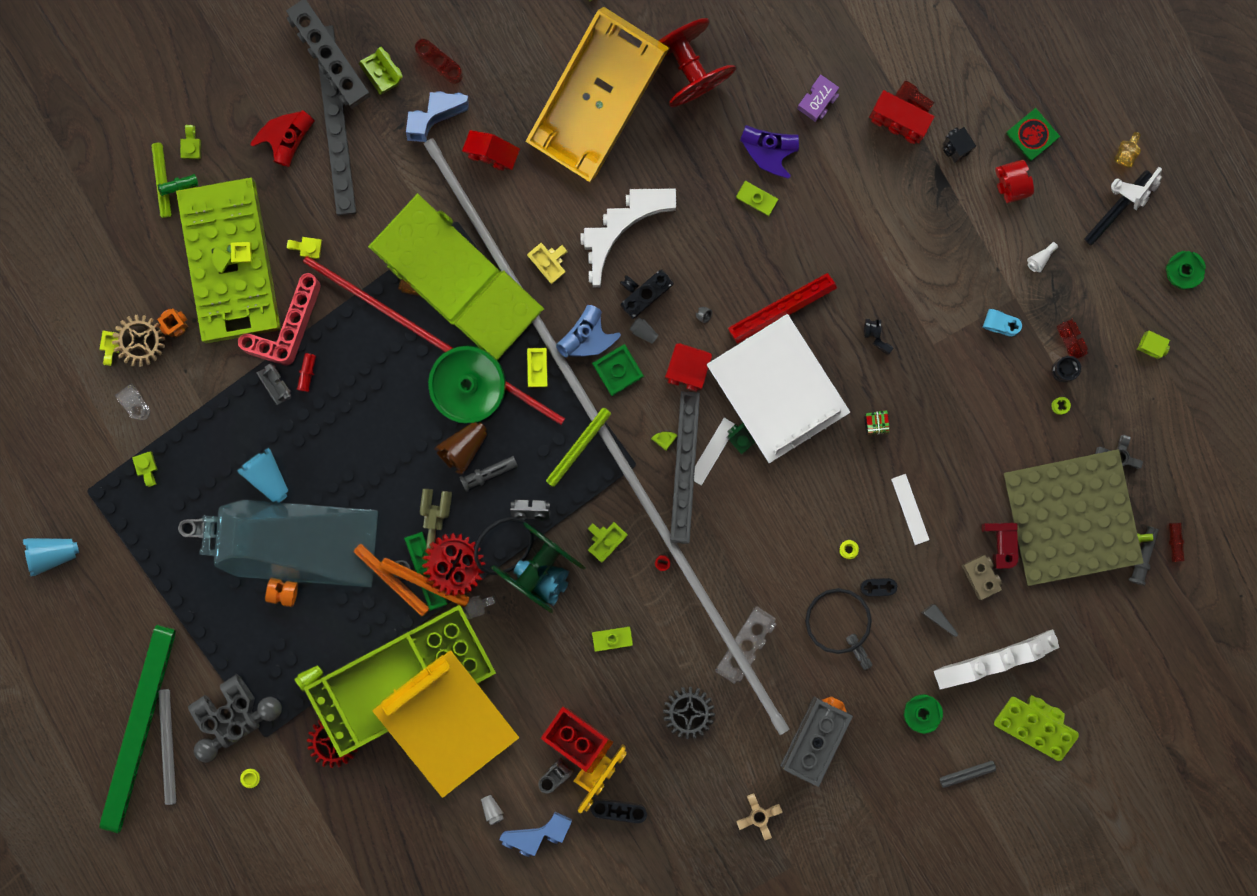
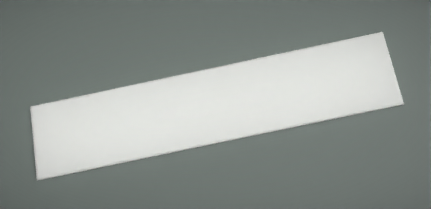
M726 418L722 420L695 466L694 481L700 485L703 484L728 442L726 437L729 433L727 431L735 425Z
M906 474L892 478L891 480L914 544L917 545L928 541L929 537Z

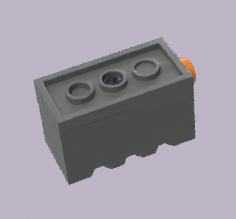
M813 696L807 712L780 764L783 770L819 787L853 717L846 711L844 702L832 696L822 700Z

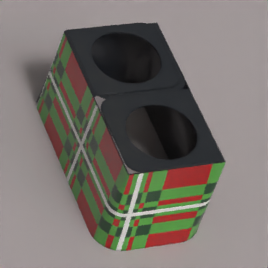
M887 410L865 414L866 435L889 434Z

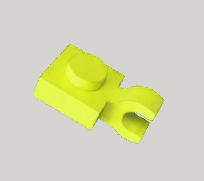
M302 237V242L288 240L287 248L300 251V257L308 256L313 259H320L322 240Z
M102 331L100 350L105 351L103 364L112 366L114 349L119 347V345H113L112 341L118 340V338L112 336L115 332Z

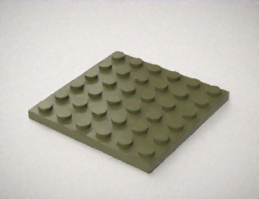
M1119 449L1004 473L1014 523H1017L1018 543L1028 586L1144 563Z

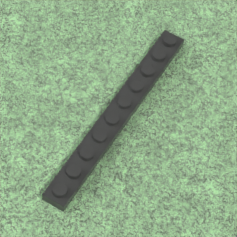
M324 26L336 43L334 26ZM315 36L316 43L321 40V36ZM325 51L322 58H329L332 52ZM339 67L333 69L334 74H340ZM319 68L337 216L355 214L356 205L344 106L339 97L342 94L339 89H333L329 83L331 77L328 73L324 75Z

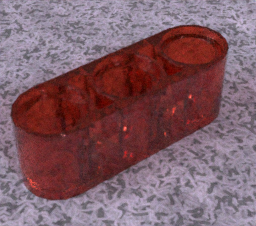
M420 39L416 42L415 50L421 60L450 83L456 84L462 80V70L455 61L427 39ZM422 46L429 47L426 53H421L419 50ZM436 58L444 59L441 65L434 64ZM453 69L459 71L456 77H450L449 72Z

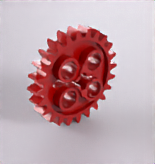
M452 533L449 538L445 534L442 536V539L439 537L435 539L436 543L432 542L429 544L432 549L428 548L425 550L429 556L422 558L427 561L422 567L427 568L423 575L430 576L427 582H434L431 588L438 586V593L445 590V596L449 595L452 591V595L455 597L458 592L460 595H464L465 590L467 592L472 591L471 586L474 588L478 586L476 581L482 580L478 574L484 572L478 568L474 560L475 549L473 547L476 543L475 541L469 544V537L462 540V534L455 538L454 533ZM447 547L452 549L453 556L447 555ZM459 550H461L462 553L454 564L456 568L451 570L448 580H446L445 577L453 566L451 562L456 560ZM478 555V559L484 557L483 555ZM463 557L469 559V566L463 563ZM438 564L444 566V573H440L438 571ZM455 573L461 576L460 583L455 581Z

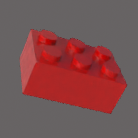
M885 90L882 91L869 116L872 119L871 122L875 125H883L889 128V132L895 135L901 134L906 137L905 139L913 144L921 142L935 117Z
M565 707L561 708L540 738L590 774L593 773L614 743V741Z

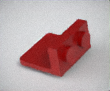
M677 343L665 379L672 385L679 386V383L686 385V389L697 392L698 389L702 390L708 371L707 364L711 361L712 354Z

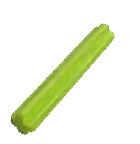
M153 143L151 145L156 186L167 182L163 145L161 143ZM157 186L160 216L162 218L171 217L169 194L161 197Z

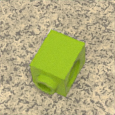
M1146 331L1137 350L1159 359L1167 355L1170 346H1168L1170 340L1152 331Z

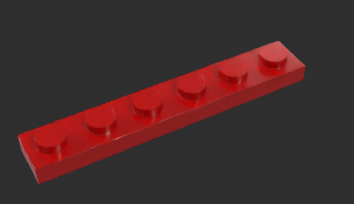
M826 273L730 326L728 330L738 344L786 314L790 315L837 289L836 283Z

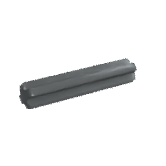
M989 761L940 778V783L945 788L996 771V766L993 761Z

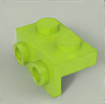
M379 47L374 54L359 62V66L380 95L398 86L403 78L400 69L394 65L390 55L382 47Z

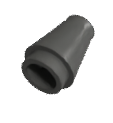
M638 317L630 327L632 334L651 344L658 337V334L644 318L640 319Z

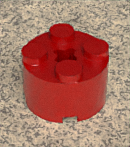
M1018 160L995 168L996 175L1000 183H997V188L1000 194H1004L1006 203L1022 200L1034 194L1033 179L1026 172L1029 170V167L1024 160Z

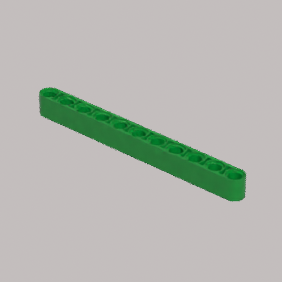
M156 625L153 630L101 817L100 829L118 834L122 829L159 697L158 692L162 686L175 639V629Z

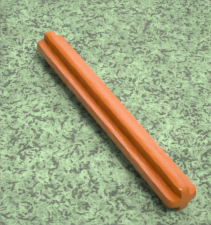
M359 544L354 549V553L420 616L427 613L429 607L392 573L380 568L381 562L367 548Z
M384 558L380 564V568L458 605L465 607L469 602V597L460 595L459 592L455 597H453L452 591L447 596H445V590L438 593L439 587L431 588L434 582H427L428 577L388 558Z

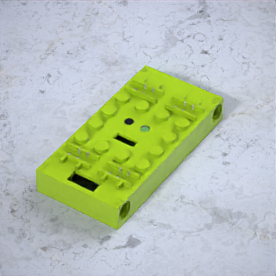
M251 177L176 191L202 342L207 344L239 338L243 334L257 335L281 330L256 181ZM251 242L252 262L232 263L230 261L228 265L237 264L238 271L220 274L212 260L214 248L217 247L231 256V243ZM244 317L250 318L251 328L227 332L225 321Z

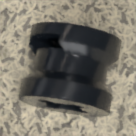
M865 319L864 338L874 336L880 339L881 319L876 321Z

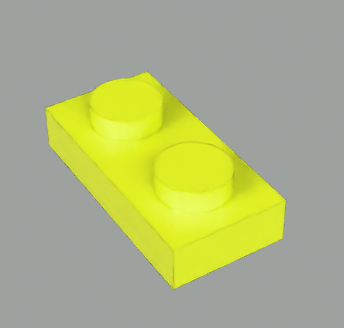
M527 348L528 387H548L547 348Z

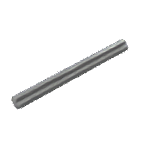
M163 689L159 690L158 693L165 804L173 805L176 803L170 690Z

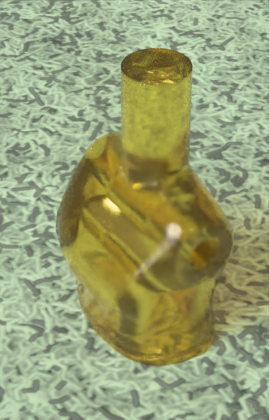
M1134 132L1130 141L1122 140L1117 155L1114 158L1117 163L1129 168L1133 166L1134 161L1141 152V149L1136 145L1141 136L1139 132Z

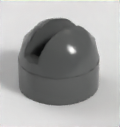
M699 307L698 313H695L696 318L702 323H707L712 317V310L707 307Z

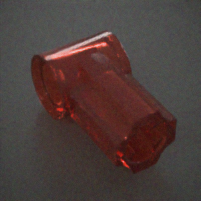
M904 81L895 94L898 98L926 112L935 103L920 93L918 88L908 81Z

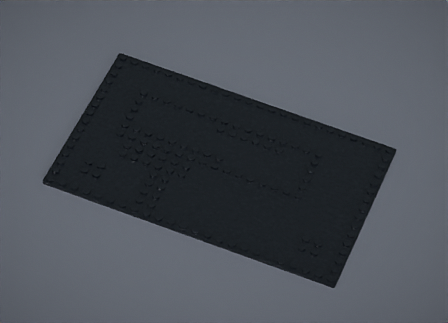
M454 222L452 226L479 251L459 222ZM390 269L362 289L368 295L452 348L459 346L478 347L455 324L448 322L403 279L400 280ZM354 295L304 332L292 364L286 366L264 360L135 454L133 457L150 451L153 453L158 469L152 472L156 485L146 486L144 475H137L131 457L88 489L89 496L222 680L225 682L236 674L242 678L255 698L252 709L253 713L257 711L259 702L265 697H274L281 703L282 712L276 720H263L259 722L258 729L264 737L270 736L312 705L306 692L302 691L294 680L298 677V674L318 665L324 673L321 676L323 678L417 628L445 607L442 606L431 611L428 610L425 615L420 616L354 553V549L359 544H362L380 562L384 558L394 562L404 560L409 564L410 569L416 572L404 538L423 532L427 542L428 528H423L424 516L420 515L423 489H433L431 505L440 506L442 491L452 492L449 517L443 519L442 530L436 529L435 539L438 537L442 539V536L445 534L448 538L452 533H454L455 538L462 534V540L469 537V544L474 541L476 542L473 547L475 549L480 535L487 527L498 520L511 517V502H515V500H529V507H532V500L550 503L549 519L543 521L535 519L524 520L541 534H545L624 475L599 432H597L556 486L552 487L546 482V479L592 421L548 348V387H528L527 348H547L533 323L524 330L497 361L503 369L506 382L556 412L565 420L560 425L505 390L504 398L497 410L489 417L478 421L486 427L487 430L485 432L487 436L467 470L462 475L455 472L457 470L455 466L450 468L438 456L437 452L439 450L434 449L438 444L471 424L460 423L447 418L435 407L431 399L428 386L429 375L436 360L445 352ZM283 352L280 358L284 359L288 352ZM305 353L316 356L312 372L314 376L311 377L309 392L296 390L300 377L299 370L301 371ZM270 363L276 367L277 372L281 376L279 378L280 381H284L288 389L291 390V399L276 405L257 375L258 371L265 369V366ZM605 422L604 424L631 469L636 466L635 461ZM267 448L271 450L288 488L287 497L279 503L277 501L272 502L237 471L239 468L244 470L242 465L257 454H266L264 450ZM514 456L518 465L517 468L515 467L486 480L484 485H477L469 489V492L465 491L460 476L465 477L474 473L476 469L481 471ZM217 519V522H215L217 538L185 537L178 530V526L183 520ZM509 521L491 529L482 539L479 546L478 555L484 556L479 559L480 562L485 563L483 567L489 571H494L491 569V566L500 567L529 545V532L527 528L520 522ZM191 523L185 524V533L190 534L193 531ZM533 534V542H534L536 539H538V537ZM447 547V555L453 556L452 549ZM459 550V553H458V556H457L456 560H454L453 562H451V563L453 564V566H452V568L450 569V571L448 572V574L446 575V577H445L446 580H448V577H449V574H450L451 570L454 569V568H456V566H455L454 564H455V562L457 561L458 557L461 555V553H462L461 550ZM463 557V563L469 566V559ZM441 564L437 565L438 571L444 573V566ZM484 572L478 575L483 579L489 574ZM455 573L454 579L460 583L461 576ZM271 577L282 579L283 583L286 581L298 583L297 597L293 607L283 606L281 602L273 604L265 601L266 590ZM399 579L427 605L422 587L405 579ZM241 698L240 705L246 708L247 702Z

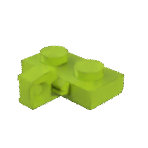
M615 522L607 529L605 527L599 529L592 523L587 529L594 534L592 538L594 543L588 551L602 563L628 534Z

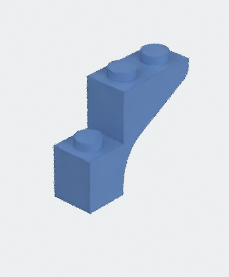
M441 91L430 92L428 113L419 110L414 112L408 111L407 141L426 142L428 132L434 124L468 110V95L462 93L446 94Z
M554 812L551 820L543 827L504 831L500 841H503L502 845L505 847L520 849V853L527 857L535 856L544 835L548 836L547 840L555 844L558 841L562 843L572 819Z

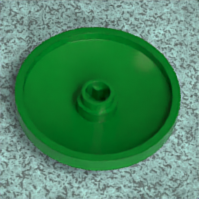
M459 346L448 350L436 360L429 375L428 386L435 407L444 416L460 423H474L489 417L497 410L504 398L506 381L501 365L489 352L475 346Z

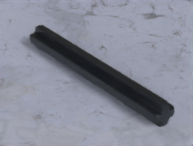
M1148 170L1144 171L1133 184L1144 187L1152 177V173ZM1122 196L1084 238L1085 242L1093 245L1131 203V200Z

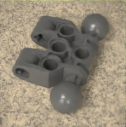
M238 674L234 675L220 684V689L227 699V705L217 710L210 698L204 695L188 706L200 730L205 733L215 734L216 736L212 740L209 738L199 740L194 747L195 757L203 763L213 761L217 757L218 749L221 747L228 748L259 728V722L263 720H276L282 712L281 703L274 697H265L259 702L257 711L253 713L252 709L255 698ZM241 698L246 700V708L240 705ZM225 709H228L231 712L230 718H227L224 715ZM209 719L214 721V729L209 727ZM235 725L241 728V734L235 732Z

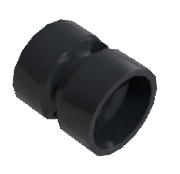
M1065 356L1054 362L1051 372L1057 381L1066 383L1080 375L1081 364L1077 358Z

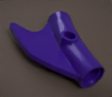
M746 125L740 141L759 168L789 179L790 174L782 166V160L791 153L798 152V135L773 133Z

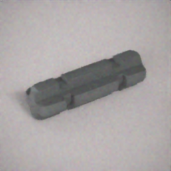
M851 634L846 638L851 646L858 643L856 634ZM862 645L853 650L864 670L872 667V662L867 658L868 655Z

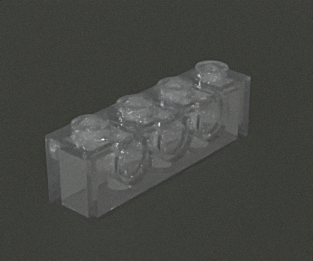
M757 606L754 607L735 637L736 643L750 666L756 658L754 655L757 648L761 650L766 642V639H764L767 632L771 633L777 624L774 622L776 620L775 617ZM755 624L762 626V632L759 635H755L752 632V627ZM745 640H749L752 643V648L749 651H744L741 647ZM728 648L714 671L735 684L736 681L740 682L743 679L744 673L740 666H732L731 660L734 656Z

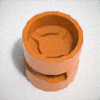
M271 577L268 582L265 601L273 604L281 602L283 606L293 607L297 597L298 583L292 581L283 583L282 579Z

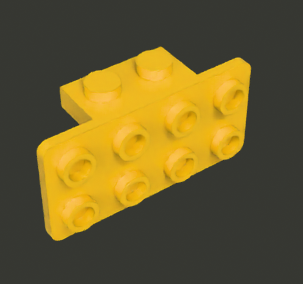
M621 745L612 760L605 755L592 774L582 769L578 773L574 782L589 792L578 807L579 813H582L583 810L588 811L593 803L591 798L594 794L598 796L604 788L603 781L605 778H611L615 772L614 765L616 762H622L627 753L625 745Z

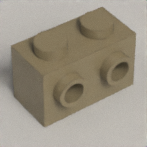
M981 555L962 565L978 600H982L1002 590L1000 587L1002 581L998 574H994L992 570L994 565L989 557L986 558L985 555Z

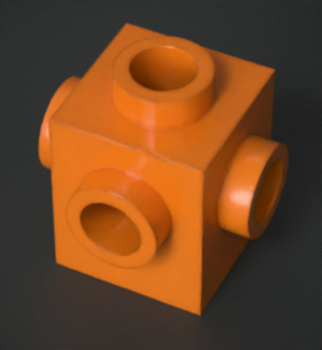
M173 308L164 311L161 317L157 319L161 324L159 328L163 334H168L171 337L181 336L185 332V328L188 327L185 322L187 318L183 312H178ZM174 321H177V322H178V324H176L175 326H172V323H173Z

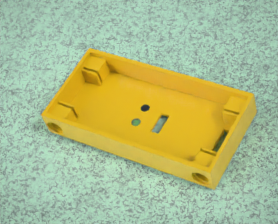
M602 7L595 14L525 142L591 182L600 171L667 54L669 47L607 8ZM623 29L642 41L641 46L638 48L618 35L620 30ZM597 77L613 87L611 93L595 84Z

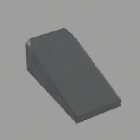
M931 604L921 612L951 635L958 636L956 630L936 604Z

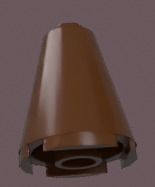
M480 422L471 423L438 444L434 449L439 450L437 452L438 456L450 468L455 466L457 468L455 472L462 475L487 436L485 431L487 429Z

